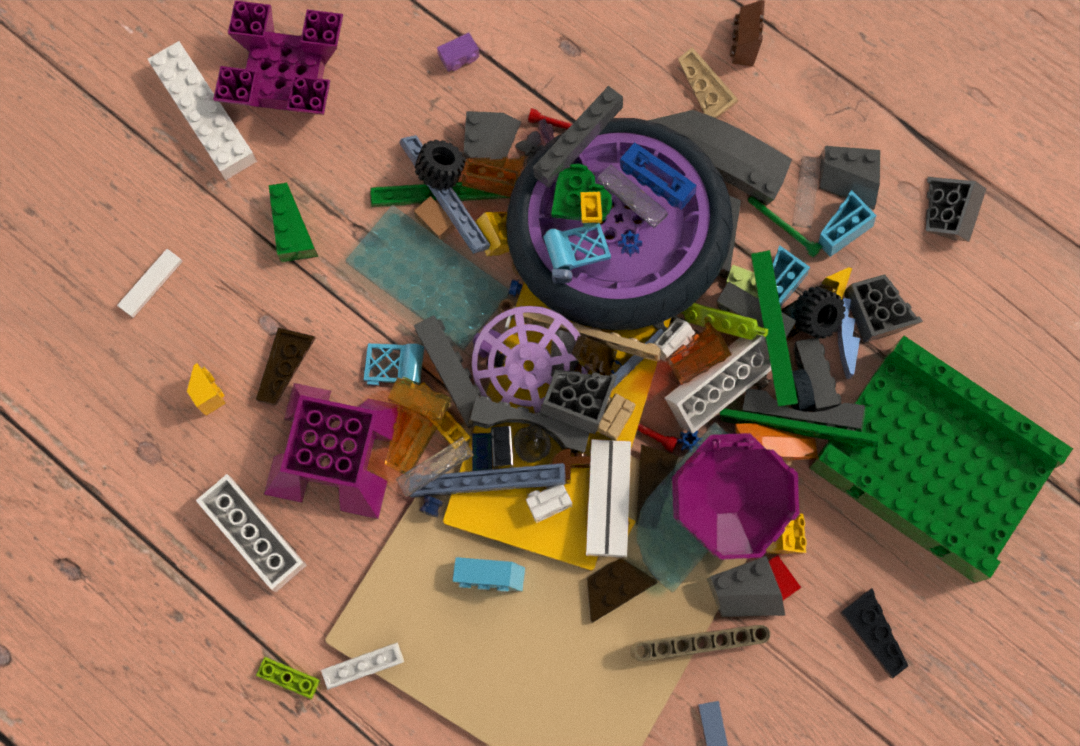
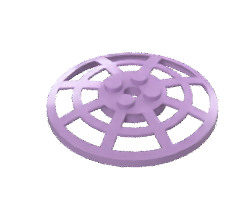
M516 307L496 316L481 331L472 355L473 378L481 392V396L488 397L480 383V379L490 377L495 389L503 396L502 402H512L521 406H533L535 414L540 412L545 397L539 398L537 388L545 382L550 385L553 378L551 376L553 365L564 363V371H570V362L577 360L572 353L568 354L564 343L555 334L562 324L569 330L575 340H577L578 336H581L580 333L564 316L543 307ZM523 313H540L550 316L555 320L549 329L538 325L524 324ZM515 314L516 327L505 331L498 339L488 333L499 321ZM526 331H537L543 333L544 336L539 343L528 342ZM518 332L520 344L510 349L502 343L507 337ZM484 339L493 347L489 354L488 369L478 371V352ZM551 339L559 347L562 355L551 357L545 348ZM497 350L507 356L504 367L494 368V358ZM526 360L534 363L532 371H527L524 368ZM582 366L581 374H588V371ZM507 374L512 382L507 392L501 387L496 376ZM518 388L529 389L532 400H521L513 396Z

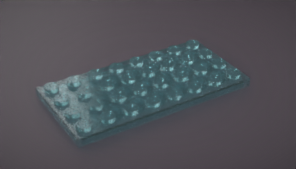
M393 205L345 260L348 265L422 320L435 315L437 320L441 319L445 326V330H443L445 335H449L453 343L463 350L494 314L500 302L509 295V289Z

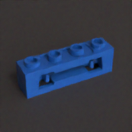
M635 142L620 158V168L626 175L635 177L639 184L648 186L656 196H662L674 208L678 207L682 210L696 194L697 185Z

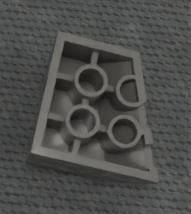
M466 111L464 171L501 173L522 122L505 113Z
M825 146L820 155L819 189L840 197H848L852 190L870 209L874 210L880 186V150Z
M928 177L929 192H927V199H929V208L926 214V231L949 239L970 242L987 189L976 181Z
M885 274L852 283L845 289V298L851 299L850 310L864 343L897 334L923 322L911 310L910 304L908 302L905 303L901 298L899 291Z
M556 370L539 413L595 434L617 375L602 376L599 373L589 375L574 371Z
M767 556L707 578L721 617L785 616L782 594Z

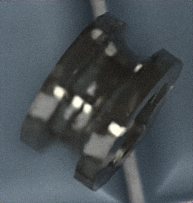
M765 375L753 386H757V390H762L772 380L767 379V375Z

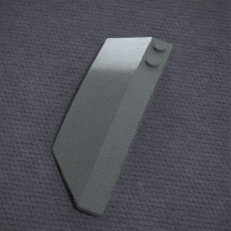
M695 110L647 120L667 126L693 141L711 159L723 180L753 196L766 206L776 198L792 161L791 158L729 123Z

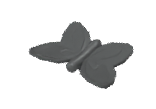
M538 131L532 132L527 140L516 144L517 149L526 152L524 155L528 156L527 164L534 154L543 147V145H539L541 143V136Z

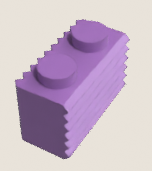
M469 32L437 47L438 56L448 72L450 70H458L463 64L472 63L479 57V49Z

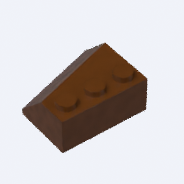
M765 0L740 7L739 14H735L734 25H737L736 30H733L732 41H735L730 51V57H733L732 64L754 67L763 40L762 22Z

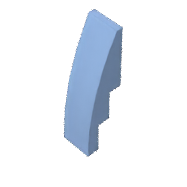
M843 298L842 300L845 303L843 306L846 307V311L844 312L845 318L842 319L843 323L838 327L837 331L838 346L845 377L850 379L855 372L860 338L853 337L855 319L848 317L851 299Z

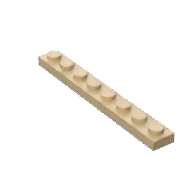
M523 313L524 323L542 326L547 329L555 320L550 316L540 313ZM572 323L583 337H587L615 350L656 362L660 360L661 350L655 344L640 343L635 338L626 339L614 332L609 334L603 332L600 328H588L580 323ZM562 324L558 328V330L569 332Z

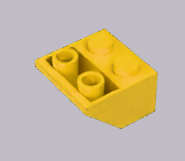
M485 212L475 221L490 244L489 249L484 250L487 256H499L509 251L506 226L507 212Z
M196 363L193 365L187 393L196 407L207 416L226 404L223 399L225 394L214 382L216 380L205 366L201 367Z
M799 513L795 520H791L785 527L786 530L769 545L766 553H806L805 519L802 513Z

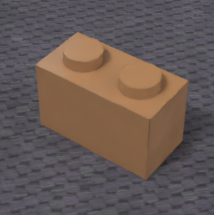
M429 197L414 210L415 218L440 243L456 229L437 199L434 201Z

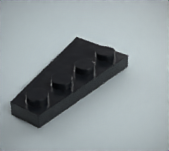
M873 588L869 589L840 612L891 679L908 667L901 648L891 632L892 629L884 617L881 605L877 602Z

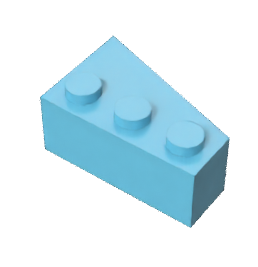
M851 190L836 214L820 233L818 243L823 246L822 249L831 257L874 226L876 214Z
M779 245L773 262L780 307H782L806 278L810 267Z
M456 557L453 582L458 583L461 588L471 589L472 585L478 586V589L481 590L497 588V591L509 592V590L523 592L525 567L509 561Z

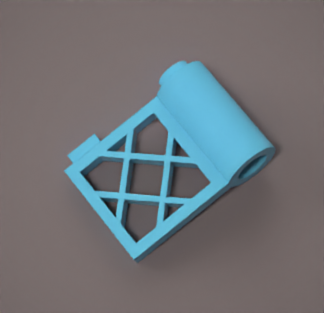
M583 223V227L567 231L550 229L543 237L554 269L570 271L576 267L611 259L600 223ZM597 230V239L594 240L586 236L588 231ZM576 235L581 239L576 245L569 241L568 236ZM583 240L593 244L589 251L580 247ZM595 246H598L604 250L605 254L598 256L592 253ZM578 250L586 254L585 259L576 261L574 256L576 251Z
M368 343L364 381L367 382V385L379 386V382L403 383L407 388H416V385H420L424 346L419 344L393 345ZM381 349L384 354L377 360H374L372 350ZM393 350H401L400 357L395 361L389 357ZM387 356L392 363L383 370L378 363ZM377 365L382 372L376 377H369L370 370ZM395 366L398 369V377L390 378L386 373Z

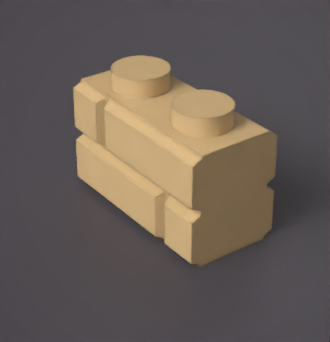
M614 394L613 398L609 397L597 432L616 441L633 413L635 403L618 394Z

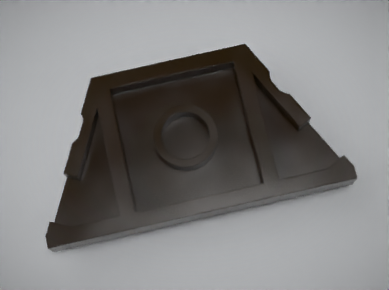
M623 558L616 560L587 578L590 621L594 623L651 588L658 581Z

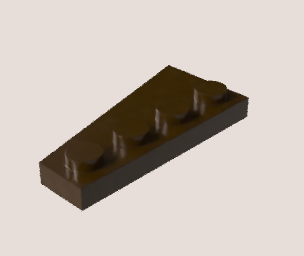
M283 328L277 329L256 397L257 401L276 406L315 341V336Z
M578 336L572 351V355L590 375L592 373H599L602 376L611 375V368L617 350L587 337Z
M641 444L636 525L655 531L679 456Z

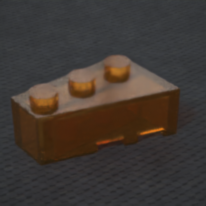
M526 156L509 159L508 157H502V159H490V157L467 158L462 172V186L511 197L516 181L525 168Z
M710 322L705 324L706 328L699 335L695 333L691 336L693 340L686 346L682 344L665 359L681 385L690 382L694 377L707 372L711 367L725 361L726 358L732 355L723 337Z

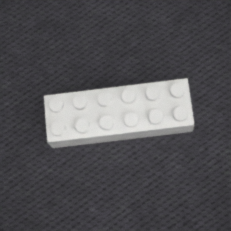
M756 335L752 340L740 337L665 397L680 427L691 433L696 432L771 371L766 337Z
M228 474L196 500L271 590L277 592L307 566Z

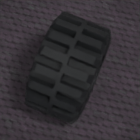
M438 139L430 140L427 144H423L415 163V173L419 175L418 178L420 181L423 180L425 185H430L431 188H438V190L443 188L447 190L450 187L453 188L458 183L465 167V158L463 153L459 151V148L457 146L454 147L452 143H447L444 140L439 141Z
M811 287L808 291L802 292L803 295L797 298L798 302L794 304L795 310H793V315L795 317L793 319L796 320L795 326L799 330L818 339H825L827 336H832L833 332L836 333L838 327L843 323L842 319L845 318L844 312L846 311V307L843 306L845 303L841 297L821 287Z

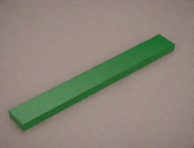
M517 178L462 181L455 184L452 189L460 201L511 198ZM425 184L370 188L372 207L422 204L429 197L434 201L436 200L428 185Z
M768 250L752 253L751 259L763 326L765 329H768L766 343L778 407L798 404L771 252Z
M725 408L719 413L720 419L723 422L734 424L757 423L803 436L871 448L878 447L879 435Z

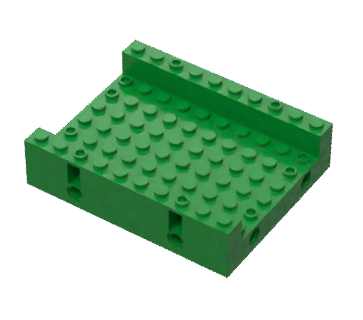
M903 336L890 349L853 403L865 405L862 432L879 435L878 447L871 448L828 440L809 469L970 581L977 583L991 579L1001 563L997 557L1052 471L1065 463L1073 448L906 336Z

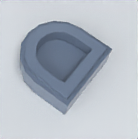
M552 269L553 283L563 284L572 281L573 273L571 271Z

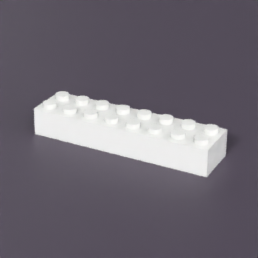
M179 41L148 58L153 70L225 180L257 162L253 152L220 102L213 100L214 93Z

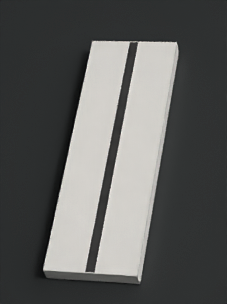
M593 439L591 441L586 555L627 558L631 442Z

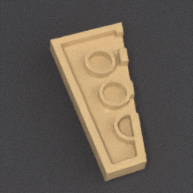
M693 47L678 58L704 114L718 118L738 102L736 96Z

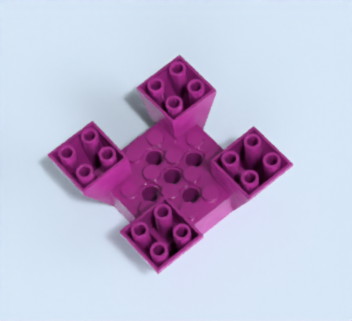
M235 0L228 35L249 51L246 69L220 66L213 100L216 102L324 115L331 81L323 79L325 65L337 49L343 14L307 9L301 36L274 33L271 5Z
M293 383L284 420L293 422L285 452L273 458L264 495L302 503L308 481L339 487L340 511L379 519L388 481L367 471L374 439L397 444L406 406L369 398L359 407L329 401L331 390ZM340 421V425L337 428H331L333 422ZM310 436H316L314 442L307 443V439ZM329 440H335V444L332 447H326ZM354 444L355 447L352 451H345L347 445ZM324 459H330L328 466H321Z

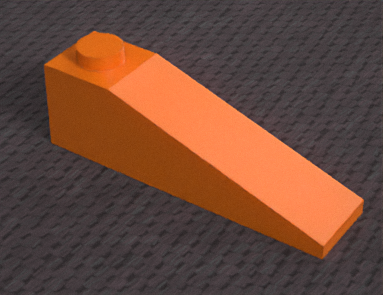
M757 423L735 425L736 434L750 433L766 449H773L783 458V461L818 458L814 438Z

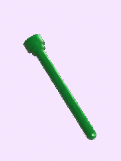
M753 196L748 198V202L806 247L808 255L814 258L823 247L818 242H810Z

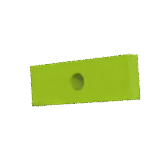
M265 656L256 676L310 699H313L321 681ZM290 674L291 679L287 682L285 676Z

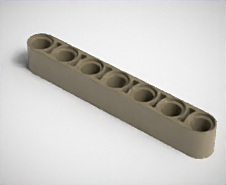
M749 625L639 641L631 646L630 653L636 660L648 661L763 644L769 640L770 630L764 625ZM757 629H760L762 632L760 639H757L755 636ZM739 631L743 635L741 642L736 640V634ZM719 634H721L724 639L721 645H718L716 642V638ZM699 637H702L704 640L702 648L697 646V639ZM679 640H683L685 644L682 651L677 649ZM662 642L665 645V651L659 654L657 646ZM642 645L645 648V654L639 657L637 649Z

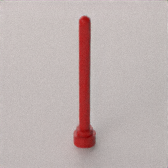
M531 108L528 122L532 124L542 122L568 130L572 125L568 122L541 115L542 113L539 110Z
M640 423L638 425L637 431L662 443L665 450L672 453L678 438L668 435L666 437Z

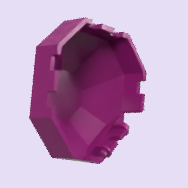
M750 433L709 435L672 476L673 518L714 557L721 560L761 558L767 552L766 549L783 534L786 530L785 527L791 520H795L799 515L798 473L792 467H789L773 449H766Z

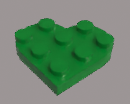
M571 164L563 172L561 171L557 178L551 216L552 218L581 221L580 193L600 192L602 221H604L612 208V196L604 189L603 185L595 183V175L587 166Z

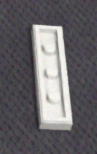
M166 249L117 306L134 318L183 261Z
M397 642L322 669L321 672L328 690L404 662Z

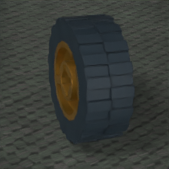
M805 369L792 371L798 404L791 405L792 409L802 412L813 411L815 397L807 371Z

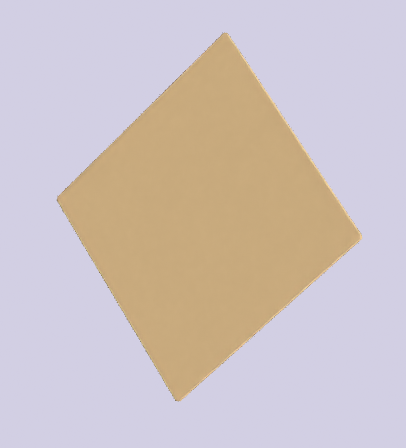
M490 380L484 388L485 393L487 392ZM463 421L461 426L471 437L475 426L468 429ZM470 439L456 450L449 444L430 475L459 473ZM630 455L628 517L636 521L640 460ZM671 480L656 530L652 531L637 526L635 522L628 535L627 558H623L656 579L658 583L592 623L590 621L587 578L622 557L598 556L595 569L590 571L445 525L443 518L452 494L430 496L443 502L442 507L438 509L439 515L437 518L420 512L419 509L424 504V497H415L326 637V643L352 659L398 642L404 662L378 671L375 674L489 746H642L693 654L640 661L631 656V646L639 641L706 632L719 610L707 578L743 565L747 558L721 560L714 557L673 518ZM456 557L509 561L525 567L523 592L514 590L503 592L497 591V588L481 590L478 589V586L472 585L471 589L459 587L458 583L453 582ZM702 637L697 639V646H699ZM679 640L677 649L682 651L685 644L683 640ZM662 642L657 646L659 654L665 651V645ZM642 645L637 649L639 657L645 654V648Z

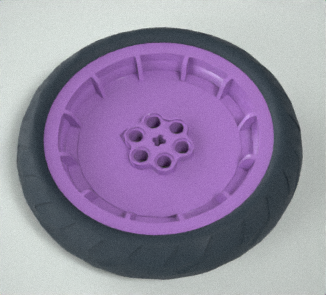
M613 118L574 160L572 164L587 166L595 175V183L603 185L604 189L611 194L613 208L600 226L604 237L611 235L614 238L611 240L605 239L611 259L571 269L570 271L573 273L572 281L563 284L553 283L552 269L554 268L543 237L550 229L567 231L583 227V223L578 220L552 218L551 213L557 180L548 188L534 177L533 166L564 133L553 138L534 154L518 177L511 194L506 219L507 241L511 257L520 277L529 290L547 307L572 322L604 330H635L659 324L677 316L691 307L709 289L720 273L729 253L733 233L732 206L721 174L711 159L693 141L659 123L637 118ZM634 142L697 185L696 194L682 210L678 207H672L665 198L656 196L648 186H642L635 177L626 175L621 170L620 158ZM626 205L633 206L630 209L624 208ZM641 220L642 223L636 224L634 221ZM597 230L588 231L586 236L596 240L598 237ZM629 231L635 235L639 234L638 240L642 241V246L639 247V254L635 252L631 257L627 253L621 254L622 247H618V241H622L621 234L626 235ZM576 235L568 236L569 241L576 245L581 239ZM583 240L580 247L589 251L593 244ZM595 246L592 253L598 256L605 254L604 250L598 246ZM577 250L574 255L576 261L585 259L586 254Z

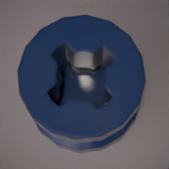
M425 495L424 504L420 507L419 511L437 518L439 515L438 509L442 507L443 502Z

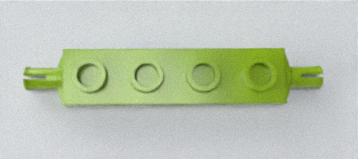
M693 303L691 307L681 312L688 323L752 340L756 335L764 337L768 335V329L758 327L756 319Z

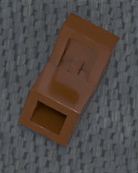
M564 449L555 455L551 464L564 463L565 482L570 484L571 468H590L591 456H586L584 453H577L571 456V449Z

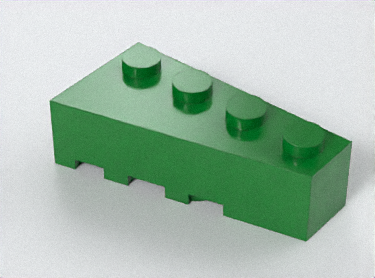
M288 183L268 185L276 249L280 261L287 262L318 257Z

